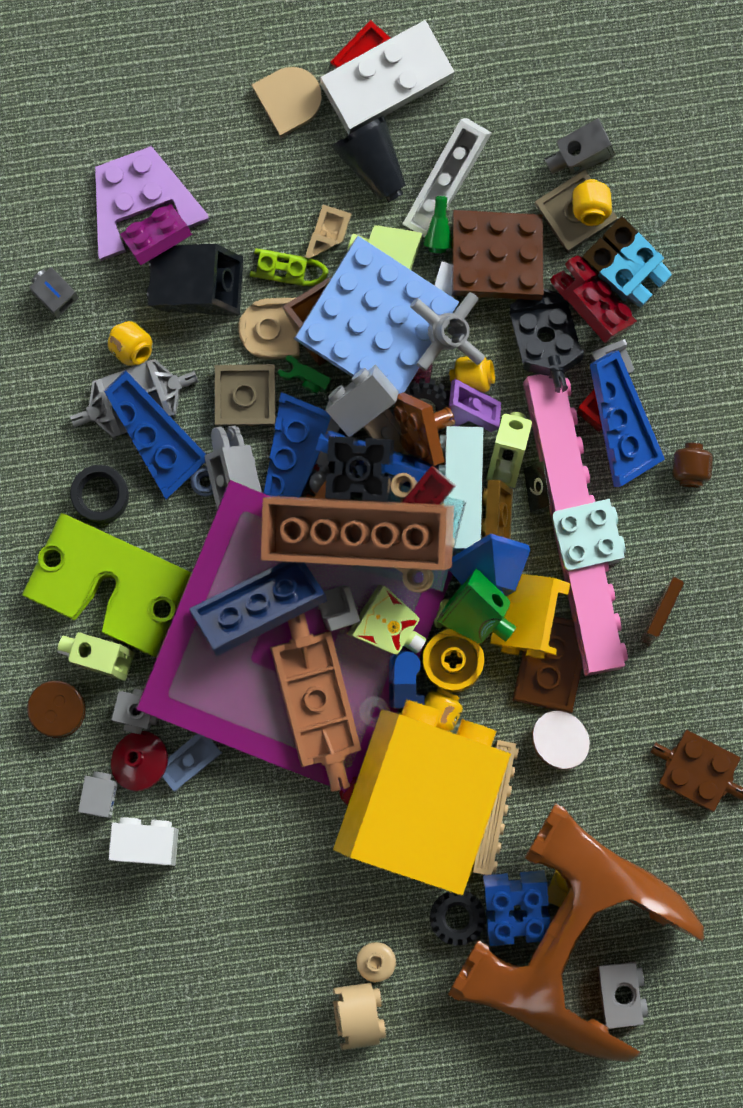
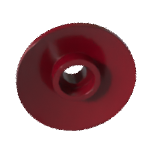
M142 731L141 735L130 733L125 736L115 747L111 758V770L115 780L122 787L131 791H144L153 787L163 777L168 764V753L165 744L158 736L147 731ZM138 754L137 761L132 763L133 757Z

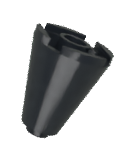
M383 115L331 145L339 157L379 200L386 198L389 203L404 194L401 188L406 186L387 122Z

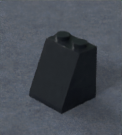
M216 243L174 245L149 260L148 306L162 312L240 316L244 257Z

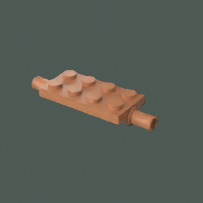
M305 613L288 621L292 639L289 640L290 642L272 646L270 650L300 765L302 767L316 763L325 765L331 786L330 789L331 791L341 790L340 787H343V789L350 787L343 763L345 756L361 751V746L331 631L316 635L310 634Z

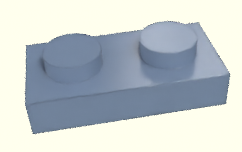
M196 734L168 757V764L163 779L176 792L218 758L222 752L210 738Z

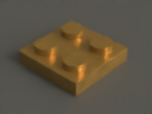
M488 480V488L483 490V505L487 506L486 518H483L481 522V534L483 537L491 533L511 539L513 489L501 480Z

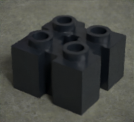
M329 436L327 461L335 462L334 474H327L325 498L354 500L355 493H363V501L391 502L392 477H385V465H393L394 440L366 438L365 446L357 445V438ZM359 461H364L363 466H367V472L363 473L361 478H357L358 473H353V466H358Z

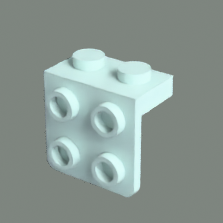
M610 499L558 510L552 514V522L566 570L572 571L606 562L611 565L619 563L625 558V543L623 537L619 536L616 525L618 524V516L615 507L611 506Z

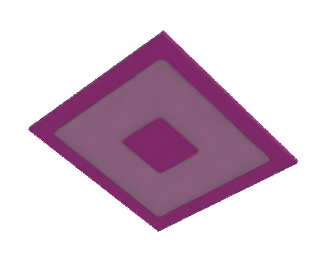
M229 480L136 709L330 786L325 765L321 763L305 767L300 765L270 647L290 642L289 640L292 639L288 621L216 657L189 611V608L284 562L261 560L263 498L270 496ZM305 563L323 591L343 585L349 586L358 615L378 585L387 587L420 618L414 631L425 637L426 640L453 575L448 570H432L434 574L432 586L425 592L415 593L404 585L403 573L396 568ZM422 572L417 573L414 577L416 583H420L424 579ZM319 606L305 612L310 634L316 635L329 631L325 629ZM352 625L331 631L361 746V751L350 753L343 760L349 783L352 782L354 776L359 775L381 709L397 713L399 709L389 706V661L393 654L348 635L347 633ZM403 646L402 649H401V650H405V651L412 652L411 650H409V649L406 648L405 646ZM422 647V649L416 654V655L418 656V658H419L420 655H421V652H422V650H423V647ZM340 787V789H341L342 791H344V792H345V790L347 789V788L343 789V787Z

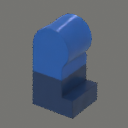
M400 650L397 655L393 654L390 658L389 706L392 708H403L406 699L425 705V696L416 694V675L420 670L421 664L420 659L413 652Z

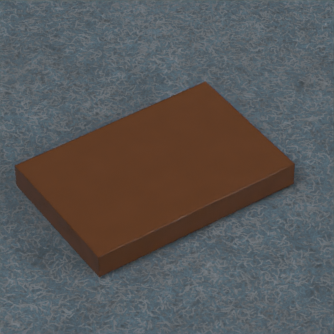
M673 577L667 584L640 642L650 646L660 636L684 585L682 580Z
M553 617L549 647L557 649L556 655L545 654L544 659L526 656L527 651H523L512 701L572 714L583 665L573 620Z

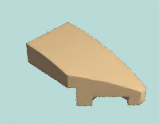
M322 205L305 257L312 258L342 243L352 214Z

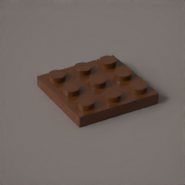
M453 210L452 296H467L471 292L477 297L542 300L544 295L543 216L541 214Z

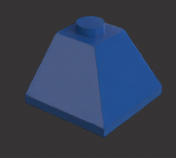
M490 533L453 556L452 568L449 570L462 585L471 573L478 569L505 596H508L516 591L530 553V547L527 544Z

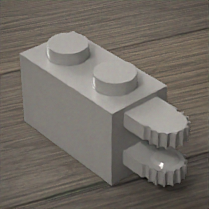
M229 426L227 430H224L222 427L212 429L210 436L214 451L204 457L217 509L229 480L262 493L251 446L244 445L240 429L236 426Z

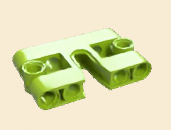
M61 513L45 547L39 552L38 562L22 596L76 620L94 598L101 582L105 578H114L116 586L107 605L102 632L137 650L156 657L170 627L191 572ZM53 552L59 553L61 555L60 563L56 567H48L46 565L47 556ZM160 603H168L171 606V612L165 618H159L155 615V609Z

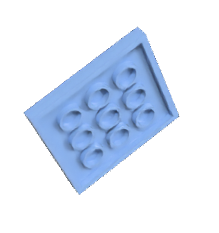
M357 236L294 339L352 377L361 369L366 368L369 370L376 364L399 391L398 394L406 391L419 369L416 363L432 343L428 336L430 324L410 308L411 303L416 298H419L437 315H441L444 313L452 314L459 301Z

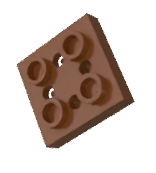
M404 392L398 394L393 413L400 425L402 434L400 435V443L404 451L433 466L445 462L438 431L447 426L455 425L454 419L449 420L454 417L451 409L446 407L434 413L432 405Z

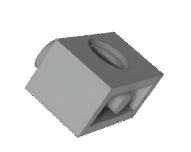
M636 962L597 966L604 1025L608 1029L644 1025L643 1018L648 1017L646 999H640L639 987L644 986L642 967L637 968ZM620 986H627L631 990V999L625 1004H620L615 999V991Z

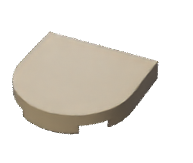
M282 68L252 84L255 94L280 138L313 120L321 106L322 93L320 85L310 72L302 68Z
M297 297L261 299L245 310L239 321V336L248 352L262 359H285L286 356L300 358L299 342L294 339L297 333L283 310L285 304Z

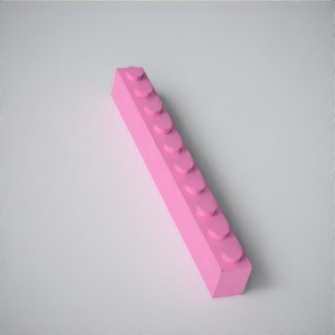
M538 374L527 376L523 386L539 462L544 461L550 502L549 509L552 519V514L555 511L593 503L595 499L593 495L588 493L587 484L590 483L589 470L587 466L582 464L581 454H584L583 442L580 436H576L574 425L578 424L575 408H570L568 396H571L570 381L568 378H565L568 389L564 392L560 390V393L555 392L553 379H549L547 375ZM555 534L564 581L570 583L568 600L581 653L584 676L620 670L625 666L624 661L628 660L625 643H620L618 631H621V620L618 613L614 614L612 602L615 601V592L611 583L608 584L605 573L609 571V564L606 562L572 571L566 570Z

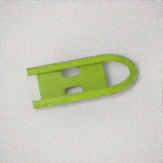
M255 248L254 254L259 255L256 272H250V277L300 286H315L327 278L329 271L324 264L311 258ZM277 259L288 260L289 262H278ZM307 264L316 266L323 271L319 278L312 281H304ZM275 270L286 271V277L274 275Z

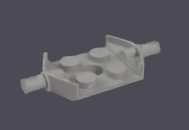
M156 359L125 369L170 417L173 416V418L177 415L180 390L199 383L195 371L177 377V374L173 375ZM125 370L92 381L89 407H86V411L70 416L74 428L88 422H95L113 439H117L116 436L127 433L104 392Z

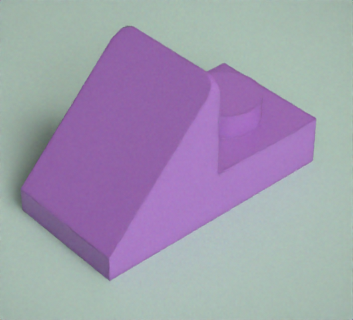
M457 379L451 381L449 408L454 415L451 420H455L454 426H460L470 421L490 432L499 429L501 402Z

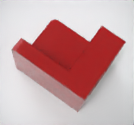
M593 389L578 407L577 414L600 432L602 425L595 389Z

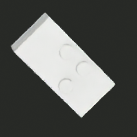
M424 20L323 75L320 79V85L345 130L350 135L382 115H388L453 78L454 70L429 25Z

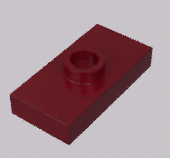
M431 466L401 503L441 505L455 489L456 485L434 466Z

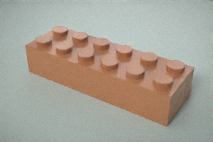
M281 496L263 498L261 560L447 570L452 568L454 505Z

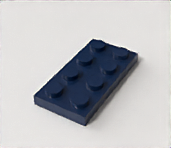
M284 561L189 608V611L217 657L327 602L325 592L304 562Z

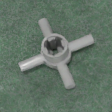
M469 292L453 314L444 313L437 315L419 298H416L411 303L410 308L430 324L428 336L432 343L416 363L420 369L426 371L442 349L452 350L458 348L477 365L484 360L485 355L467 341L470 329L465 317L479 300L475 294ZM448 324L451 325L448 328V334L453 335L451 339L444 333V328H447Z

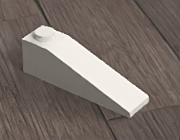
M467 118L459 121L405 218L403 225L415 232L422 233L423 237L426 236L432 216L434 215L436 196L447 197L448 208L492 134L490 131Z

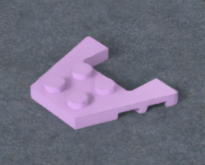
M152 146L95 167L98 256L100 261L126 252L116 227L117 222L173 202L175 204L178 214L187 224L188 228L210 221L205 210Z

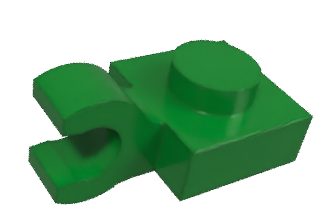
M286 356L285 360L293 365V370L287 373L279 369L278 375L282 379L292 380L300 378L303 382L302 386L314 394H318L319 391L327 394L332 385L331 378L307 365H302L292 356Z

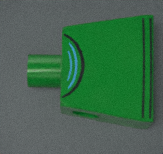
M478 569L471 573L449 599L437 619L439 623L476 643H482L491 632L507 641L516 629L514 624L504 618L511 604L510 600Z

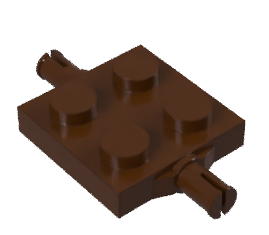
M687 729L679 744L672 750L655 742L650 754L666 761L665 772L658 784L659 786L711 813L715 811L720 799L726 793L743 801V787L733 782L734 771L741 757Z

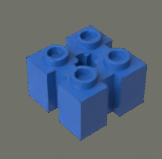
M545 871L520 872V880H509L507 873L483 875L489 946L514 944V936H525L527 943L541 942L550 925ZM520 905L521 910L513 911V906Z

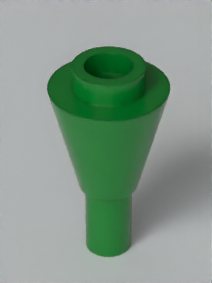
M436 196L434 215L423 245L429 247L428 250L433 253H445L446 249L452 248L448 217L446 216L448 198L444 196Z

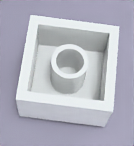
M120 817V823H112L109 860L175 866L179 829L172 827V822L151 820V826L141 825V820L136 818Z

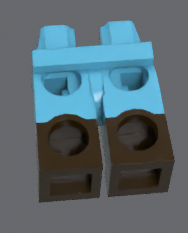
M623 216L582 256L597 273V276L606 282L623 301L628 298L640 308L653 295L642 283L649 277L660 288L672 275L662 263L664 257Z

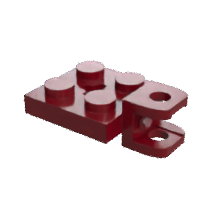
M577 255L565 263L569 272L576 279L575 281L564 271L554 274L550 278L555 289L573 306L604 343L630 329L637 322L628 306L621 303L613 295L611 287L598 277L594 278L597 273L580 256Z

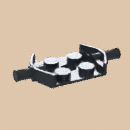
M544 289L542 300L518 299L510 305L509 314L524 370L549 376V379H553L555 392L560 393V390L564 392L568 389L564 376L565 372L583 360L584 349L581 350L569 302L560 293ZM549 333L554 339L550 342H543L539 340L538 335Z

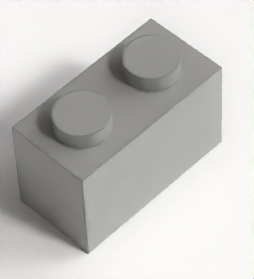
M376 364L369 370L366 368L361 369L352 377V383L345 388L342 385L337 387L328 396L329 401L326 411L348 437L396 403L399 391Z

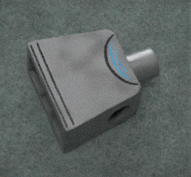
M598 118L559 139L556 143L560 151L546 157L545 161L552 175L569 167L574 175L615 156L616 153ZM577 149L581 150V152L578 155H571L573 151Z

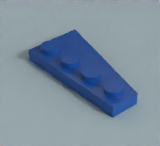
M281 392L264 494L268 496L302 497L320 454V451L315 450L321 432H327L331 419L326 410Z

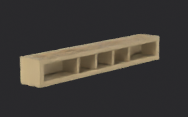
M501 740L496 741L495 748L511 753L472 867V873L492 875L497 870L498 862L495 861V856L500 853L501 843L498 840L499 835H503L505 824L502 823L503 816L507 815L508 805L505 803L506 798L510 797L512 790L509 782L510 778L513 779L515 774V767H512L513 760H517L519 753L516 743Z

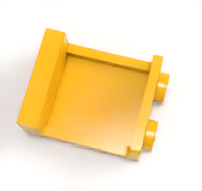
M522 574L516 591L506 596L511 604L504 618L514 624L516 629L507 641H504L492 632L490 644L502 647V653L519 656L520 650L527 651L526 656L544 659L545 654L556 655L557 649L549 647L558 594H569L570 583L553 577Z

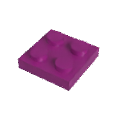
M171 204L167 207L164 206L156 209L150 217L141 222L132 223L126 228V231L120 234L140 266L192 235L187 224Z

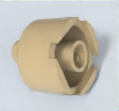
M371 983L333 988V994H339V1000L333 1001L337 1034L344 1037L346 1042L340 1044L341 1050L379 1045L380 1039L386 1038L384 1020L378 1019L377 1007H382L379 988H372Z

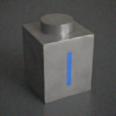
M52 267L47 271L44 269L39 271L31 280L33 284L29 287L30 290L56 318L62 315L79 298L72 287Z

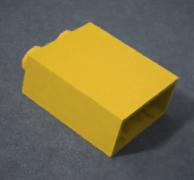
M406 699L401 715L381 709L333 850L350 858L463 896L511 753L491 747L497 731L462 719L457 734L436 727L441 711Z

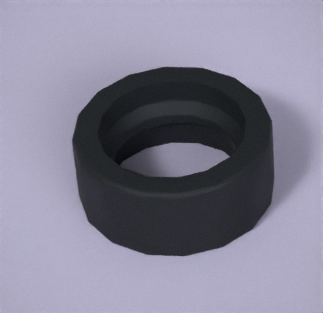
M93 465L84 468L76 475L71 485L70 498L73 507L83 519L96 524H106L116 520L124 513L129 501V490L126 481L117 470L107 465ZM96 477H105L111 480L117 489L115 504L109 510L103 512H95L88 509L82 499V490L85 484L90 479Z

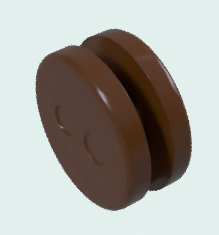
M55 680L45 682L33 691L28 701L27 713L31 724L38 732L51 738H64L72 735L80 728L85 719L86 705L81 693L75 687L66 682Z

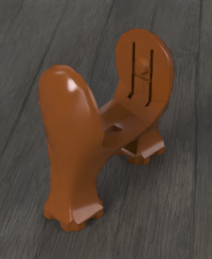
M555 804L524 859L533 864L539 863L557 870L566 881L569 892L549 925L533 957L526 966L510 964L493 954L489 950V946L477 940L452 984L448 995L458 1001L482 1004L507 1013L555 1043L589 1057L606 1061L631 1062L640 1056V1051L609 1034L607 1026L594 1019L586 1021L565 1008L562 974L576 943L597 912L626 900L649 913V918L663 926L668 924L701 942L704 940V926L680 894L651 872L618 856L600 844L577 824L565 808Z

